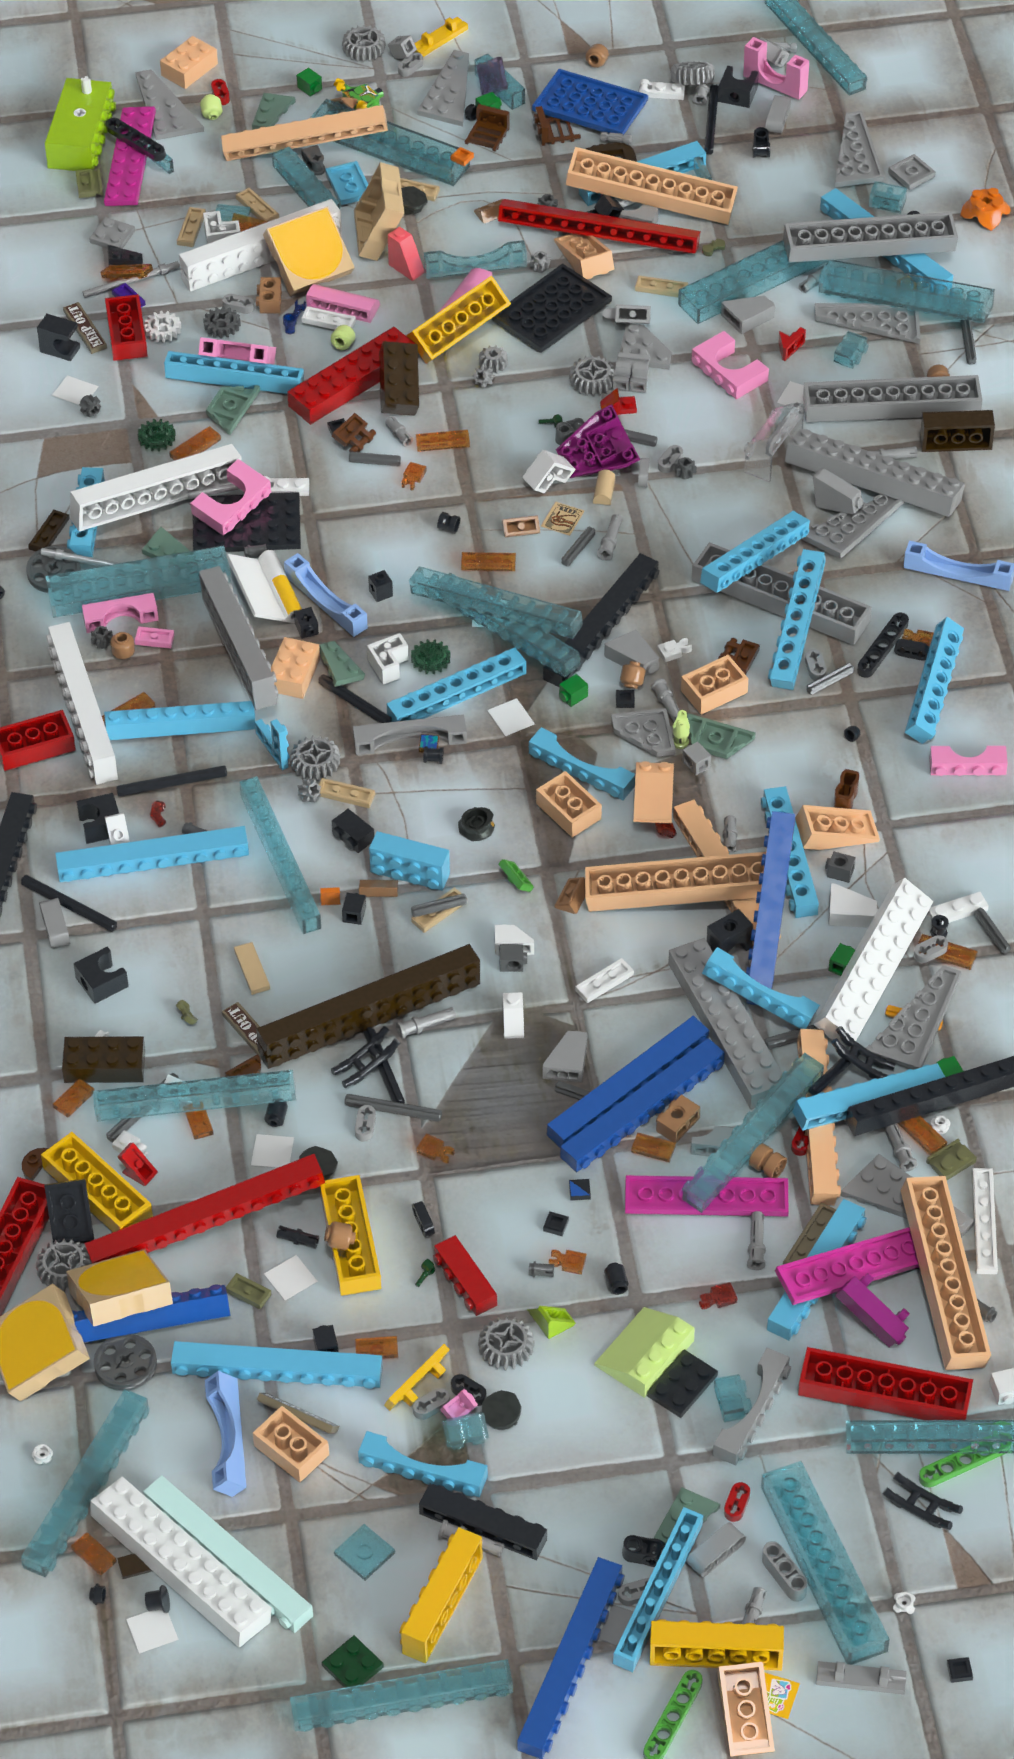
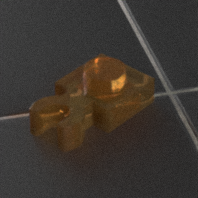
M410 462L403 473L402 488L410 484V490H414L415 482L420 483L427 471L426 466Z
M904 629L902 639L922 642L930 647L934 633L917 630V633H913L912 630Z
M427 1133L416 1148L417 1153L432 1160H435L438 1156L444 1163H449V1157L445 1154L453 1156L455 1154L454 1148L450 1146L444 1147V1141Z
M552 1250L551 1257H556L557 1259H549V1264H554V1267L561 1265L562 1271L582 1275L587 1254L566 1250V1253L562 1254L559 1250Z

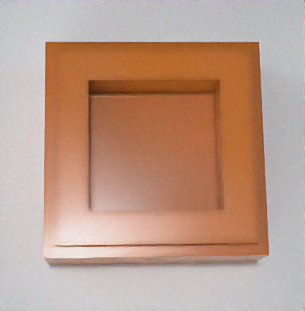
M459 147L451 155V161L462 166L467 165L474 158L473 152Z
M340 887L320 888L321 905H341Z

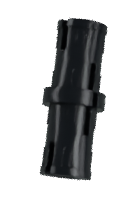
M280 1225L277 1230V1238L292 1241L295 1245L303 1244L316 1248V1244L319 1243L318 1235L303 1232L299 1228L295 1230Z

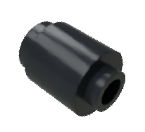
M275 1096L269 1101L264 1117L265 1122L269 1126L278 1127L283 1125L288 1109L286 1099Z
M616 1262L609 1264L604 1270L609 1290L615 1295L625 1293L628 1290L627 1286L629 1283L624 1266Z

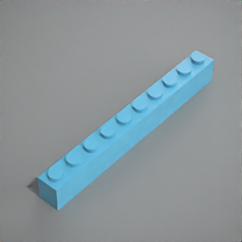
M836 188L821 197L820 210L833 220L874 217ZM924 253L882 256L937 297L952 288L953 274Z
M245 826L58 852L55 854L59 881L70 882L121 873L249 855Z
M174 1341L171 1368L172 1374L180 1376L197 1375L199 1377H207L220 1371L241 1380L257 1379L261 1381H281L284 1383H316L326 1386H360L371 1389L374 1387L380 1388L383 1362L382 1355Z

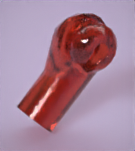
M155 801L150 812V817L158 827L166 824V820L161 815V812L164 811L163 808H166L165 803L162 801Z

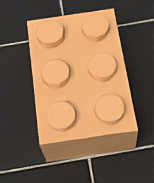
M191 36L160 60L161 76L186 89L218 64L217 49Z
M284 637L271 666V672L274 671L277 682L274 685L277 687L278 694L304 698L320 661L319 644Z
M726 655L681 676V692L700 714H704L748 693V677L732 658Z
M566 771L536 789V804L572 838L601 820L602 804Z
M283 1406L276 1410L253 1432L254 1447L298 1482L304 1480L329 1456L328 1441Z

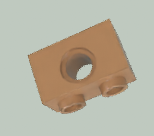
M681 1094L677 1100L674 1099L664 1113L661 1112L656 1119V1132L676 1144L700 1119V1106Z

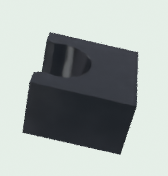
M727 65L718 86V102L750 108L758 89L759 72L752 71L749 78L740 80L733 77V66Z
M46 313L37 326L40 352L72 361L80 349L79 342L70 340L78 328V323Z
M109 793L76 801L79 820H95L83 824L86 844L109 839L105 817L119 814L114 794Z
M737 909L707 926V943L712 952L718 947L729 953L737 944H740L745 951H748L752 948L751 934L753 924L740 909Z
M108 946L73 963L75 978L94 1004L129 987L127 972L124 968H119L114 972H104V970L113 966L111 950Z

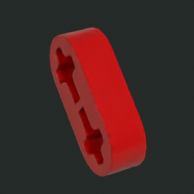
M222 79L212 81V94L220 98L222 105H227L230 102V96L226 82Z
M799 1127L792 1140L791 1150L797 1156H804L809 1144V1137L805 1136V1130L802 1131L801 1127ZM803 1141L804 1146H802L801 1148H797V1146H799Z
M738 1482L734 1484L725 1503L724 1516L731 1522L739 1521L743 1517L749 1502L750 1487L746 1483ZM740 1490L744 1491V1494L742 1493L740 1499H738L737 1493H739ZM734 1505H736L737 1511H735L734 1514L730 1513V1511L733 1510Z

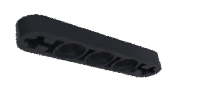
M113 117L106 121L107 131L154 161L165 159L166 152L161 144L118 118ZM123 131H128L126 134H121Z
M899 612L893 615L859 661L857 667L859 676L868 678L874 674L894 647L896 641L899 640L909 624L907 614ZM894 631L897 634L889 635L887 632ZM886 643L888 646L881 647L878 644ZM875 654L878 655L879 658L872 659L870 655Z

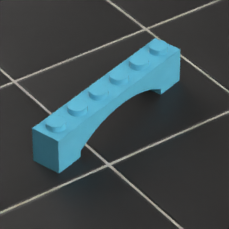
M542 727L529 741V754L566 771L568 774L609 793L613 797L624 800L635 787L636 774L622 767L611 769L585 763L565 751L557 742V735Z
M718 947L708 959L702 974L799 1029H807L820 1006L819 1004L805 996H789L760 984L733 960L734 956Z
M366 1431L358 1451L359 1463L366 1467L382 1469L386 1473H396L407 1479H417L428 1485L429 1483L441 1485L449 1491L455 1490L467 1496L480 1498L488 1477L487 1465L467 1460L464 1464L452 1466L432 1465L413 1460L387 1443L386 1436Z

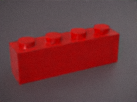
M456 1235L434 1245L433 1259L438 1266L441 1265L446 1279L452 1281L456 1293L459 1296L462 1295L469 1311L472 1310L478 1316L498 1306L497 1293Z

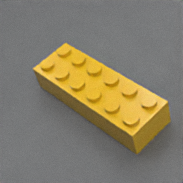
M491 275L406 336L418 345L419 355L425 363H428L511 305V303Z
M70 1132L41 1154L43 1169L56 1181L64 1182L85 1178L90 1212L112 1232L153 1217L151 1203L73 1132Z
M360 1175L325 1180V1183L320 1185V1195L326 1225H331L334 1221L346 1223L352 1226V1232H356L354 1244H350L348 1249L331 1248L341 1296L381 1289V1275Z
M458 1527L455 1534L452 1533L450 1535L446 1551L441 1552L438 1558V1566L436 1569L433 1568L431 1570L427 1586L421 1588L419 1593L420 1599L417 1604L414 1603L409 1612L410 1617L407 1622L404 1621L399 1631L401 1634L402 1654L425 1664L483 1559L482 1537Z
M664 1619L651 1621V1666L718 1668L720 1666L763 1662L764 1670L782 1671L784 1626H778L777 1624L756 1625L755 1623L734 1624L732 1622L712 1623L710 1621L699 1623L687 1620L674 1622Z

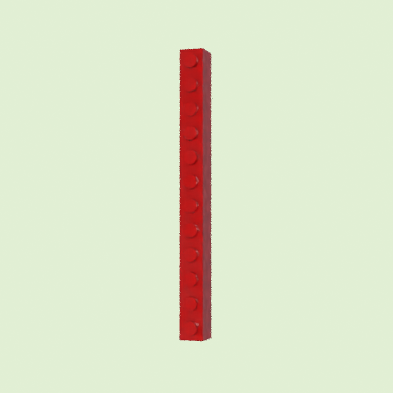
M503 199L499 205L498 221L694 254L699 248L701 231L509 199Z
M312 1154L87 1242L85 1246L92 1264L143 1249L149 1253L165 1248L174 1242L183 1241L197 1233H203L212 1227L221 1226L235 1218H241L253 1211H259L268 1205L279 1203L291 1196H297L309 1189L317 1188L325 1183L324 1176L315 1154Z

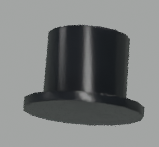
M161 1585L159 1590L145 1593V1604L149 1612L163 1610L164 1613L169 1612L170 1598L165 1585Z

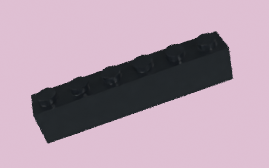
M429 1483L419 1502L420 1515L440 1523L448 1520V1523L455 1526H464L469 1532L503 1543L504 1548L536 1561L547 1541V1529L541 1524H533L520 1516L505 1513L500 1508L487 1506L480 1500H472L462 1493L449 1491L441 1485Z

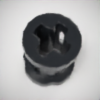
M424 747V763L431 761L443 764L444 747H440V749Z
M943 915L934 916L931 920V925L933 926L930 930L931 937L940 935L946 938L948 934L946 928L949 925L948 918Z

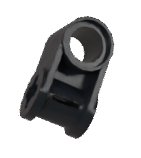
M758 127L754 130L753 158H756V156L770 157L769 131L764 127Z
M629 1535L624 1539L622 1556L627 1562L655 1567L665 1547V1543L656 1538Z

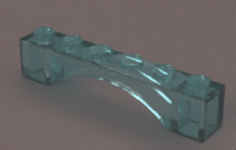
M524 240L507 242L492 252L470 257L454 256L441 250L423 252L426 279L468 274L474 268L496 271L527 267V250Z

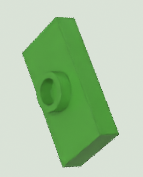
M502 859L498 865L507 874V879L519 890L531 892L534 888L533 884L516 863Z

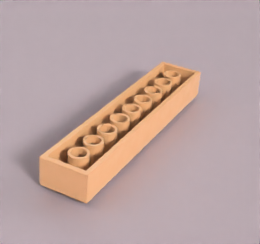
M578 147L574 149L566 179L567 186L726 225L729 224L738 189L737 186Z
M766 852L585 867V899L588 911L756 898L757 892H761L762 885L759 884L760 873H764V866H761L762 854H766Z
M946 1176L906 1178L901 1189V1195L945 1370L985 1368L991 1357V1352Z

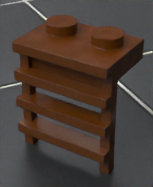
M478 104L476 108L477 121L466 138L465 144L472 143L492 148L496 152L499 149L500 143L502 144L503 138L506 137V132L510 130V112Z
M542 106L536 107L533 121L536 124V131L539 134L542 146L549 142L555 144L557 141L564 143L565 140L574 142V139H581L580 134H573L570 122L555 117L545 118ZM560 121H565L569 135H563ZM551 122H555L559 137H554L550 125Z

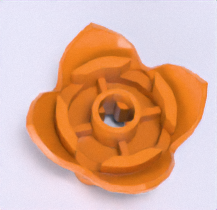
M997 188L973 190L972 196L963 205L960 216L966 219L977 217L983 227L992 231L999 225L1002 214H1009L1011 208L1003 200L1002 195L998 193Z

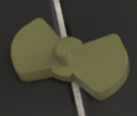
M716 239L709 245H703V254L705 256H712L713 252L717 249L725 250V241Z
M184 1000L178 1001L176 1007L183 1014L181 1019L194 1025L198 1019L190 1012L189 1004Z

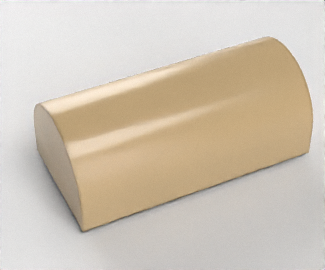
M601 470L598 473L593 504L611 505L615 485V474L612 471Z

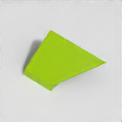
M539 1306L537 1309H527L548 1339L576 1324L565 1308Z

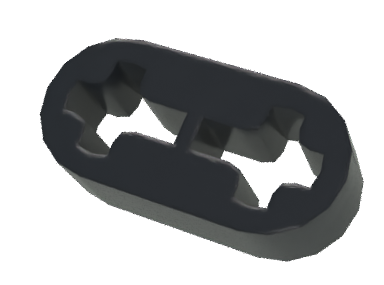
M899 639L896 641L894 652L901 657L926 660L930 647L922 642Z
M423 1201L412 1204L414 1216L423 1236L427 1237L435 1234L432 1220Z
M458 1374L451 1379V1390L456 1396L463 1389L472 1394L473 1397L474 1394L478 1395L480 1393L481 1397H474L477 1406H481L482 1402L487 1398L486 1389L469 1377Z

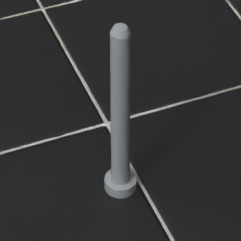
M227 484L192 491L187 494L189 499H193L202 492L206 495L239 490V488L234 484Z

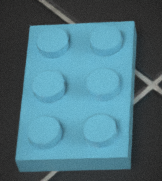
M357 161L325 168L328 180L341 205L359 201L368 186V182Z

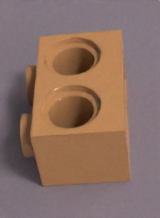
M260 277V284H257V295L259 296H256V306H259L260 313H280L281 277Z

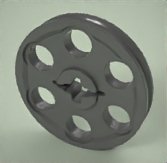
M62 546L45 547L46 549H61L64 552L75 554L72 550ZM40 549L27 562V577L30 584L39 591L46 593L63 592L73 587L79 580L81 575L80 562L72 561L65 563V559H62V561L55 560L54 558L41 555ZM35 562L42 563V565L39 567L33 566ZM68 572L75 573L72 577L65 576ZM37 576L44 577L41 581L34 580ZM54 581L60 582L58 586L50 585Z
M134 1334L107 1339L99 1346L94 1355V1369L97 1378L102 1384L114 1390H132L144 1385L152 1378L157 1367L156 1352L152 1344L145 1338ZM128 1342L136 1344L133 1348L124 1347ZM109 1348L116 1350L111 1355H107L104 1352ZM143 1353L151 1354L147 1359L140 1358V1355ZM104 1365H108L111 1367V1369L106 1372L100 1370V1368ZM138 1370L146 1371V1373L143 1376H137L135 1374ZM118 1376L126 1377V1380L123 1382L115 1381Z

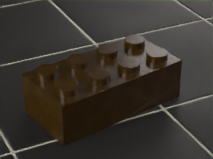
M383 341L379 350L381 413L415 416L419 408L418 345Z
M993 410L922 412L920 430L922 452L992 450L995 430Z
M144 1036L64 1037L62 1062L64 1083L144 1082L146 1051Z

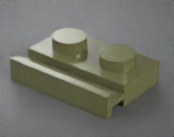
M97 168L96 171H92V169L76 171L79 198L96 196L95 194L103 196L100 168Z
M956 1139L927 1157L926 1162L932 1166V1169L939 1176H946V1180H949L976 1163L977 1157L965 1145H962L959 1139Z

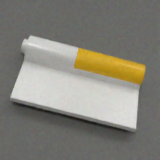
M266 550L258 559L227 554L226 557L253 616L295 623L294 611L301 610L302 607L275 551Z

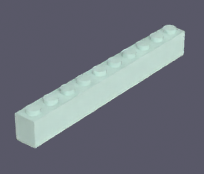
M161 1475L143 1491L146 1498L271 1607V1616L274 1615L279 1619V1623L285 1629L289 1628L293 1633H296L313 1617V1609L310 1603L165 1477Z

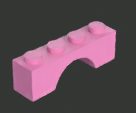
M154 593L82 605L87 633H91V631H94L99 626L105 627L112 619L120 616L135 618L140 624L159 621Z
M931 746L930 748L931 775H1006L1008 764L1006 746H987L982 754L975 757L960 756L950 746Z

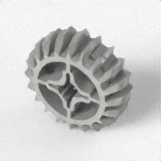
M357 25V28L352 27L351 30H347L346 34H344L342 46L344 53H346L347 57H351V60L356 59L357 62L363 60L364 62L365 60L371 61V59L376 60L377 57H381L385 50L386 41L384 34L381 33V30H377L376 27L371 28V26L365 27L364 25L359 27Z
M700 61L677 63L671 67L670 71L672 82L680 85L707 84L714 80L715 76L714 66Z
M592 355L589 358L587 356L584 359L579 358L578 362L575 361L570 369L569 379L571 386H574L575 390H579L580 394L585 393L586 396L588 394L594 396L595 394L601 395L602 392L607 393V390H611L613 386L615 368L611 361H607L606 358L601 359L600 356L593 357Z
M312 735L310 739L305 736L304 741L299 740L298 744H294L290 753V763L297 776L301 775L303 779L308 777L309 780L316 778L317 781L321 777L326 779L327 775L332 776L333 772H337L341 758L339 748L335 745L334 741H329L328 737L322 739L321 735L318 738Z
M65 1239L61 1243L55 1240L54 1245L48 1243L47 1249L42 1248L41 1254H38L36 1261L37 1275L40 1277L42 1284L46 1283L47 1287L54 1284L61 1288L62 1291H65L69 1287L66 1271L74 1269L78 1263L77 1268L92 1264L87 1249L82 1247L80 1242L74 1244L73 1240L69 1243Z
M507 1316L505 1320H501L498 1317L497 1322L490 1320L489 1326L484 1325L483 1331L479 1334L478 1346L480 1355H483L484 1361L488 1360L490 1366L496 1364L497 1370L500 1366H504L505 1370H507L508 1366L515 1369L516 1364L522 1366L523 1361H528L529 1355H532L534 1347L533 1333L530 1332L529 1326H524L523 1320L517 1323L516 1318L509 1320Z

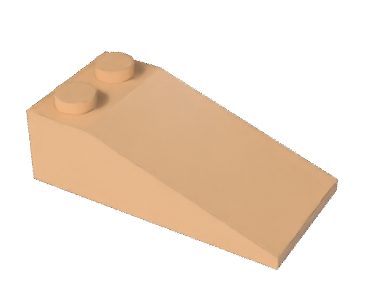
M571 233L554 239V242L575 272L584 278L591 279L593 276L607 274L609 271L614 270L612 251L594 236Z
M636 762L633 822L672 823L674 763Z
M802 805L795 817L804 849L824 850L874 843L880 840L871 811Z
M763 1662L718 1667L717 1676L730 1757L774 1752Z

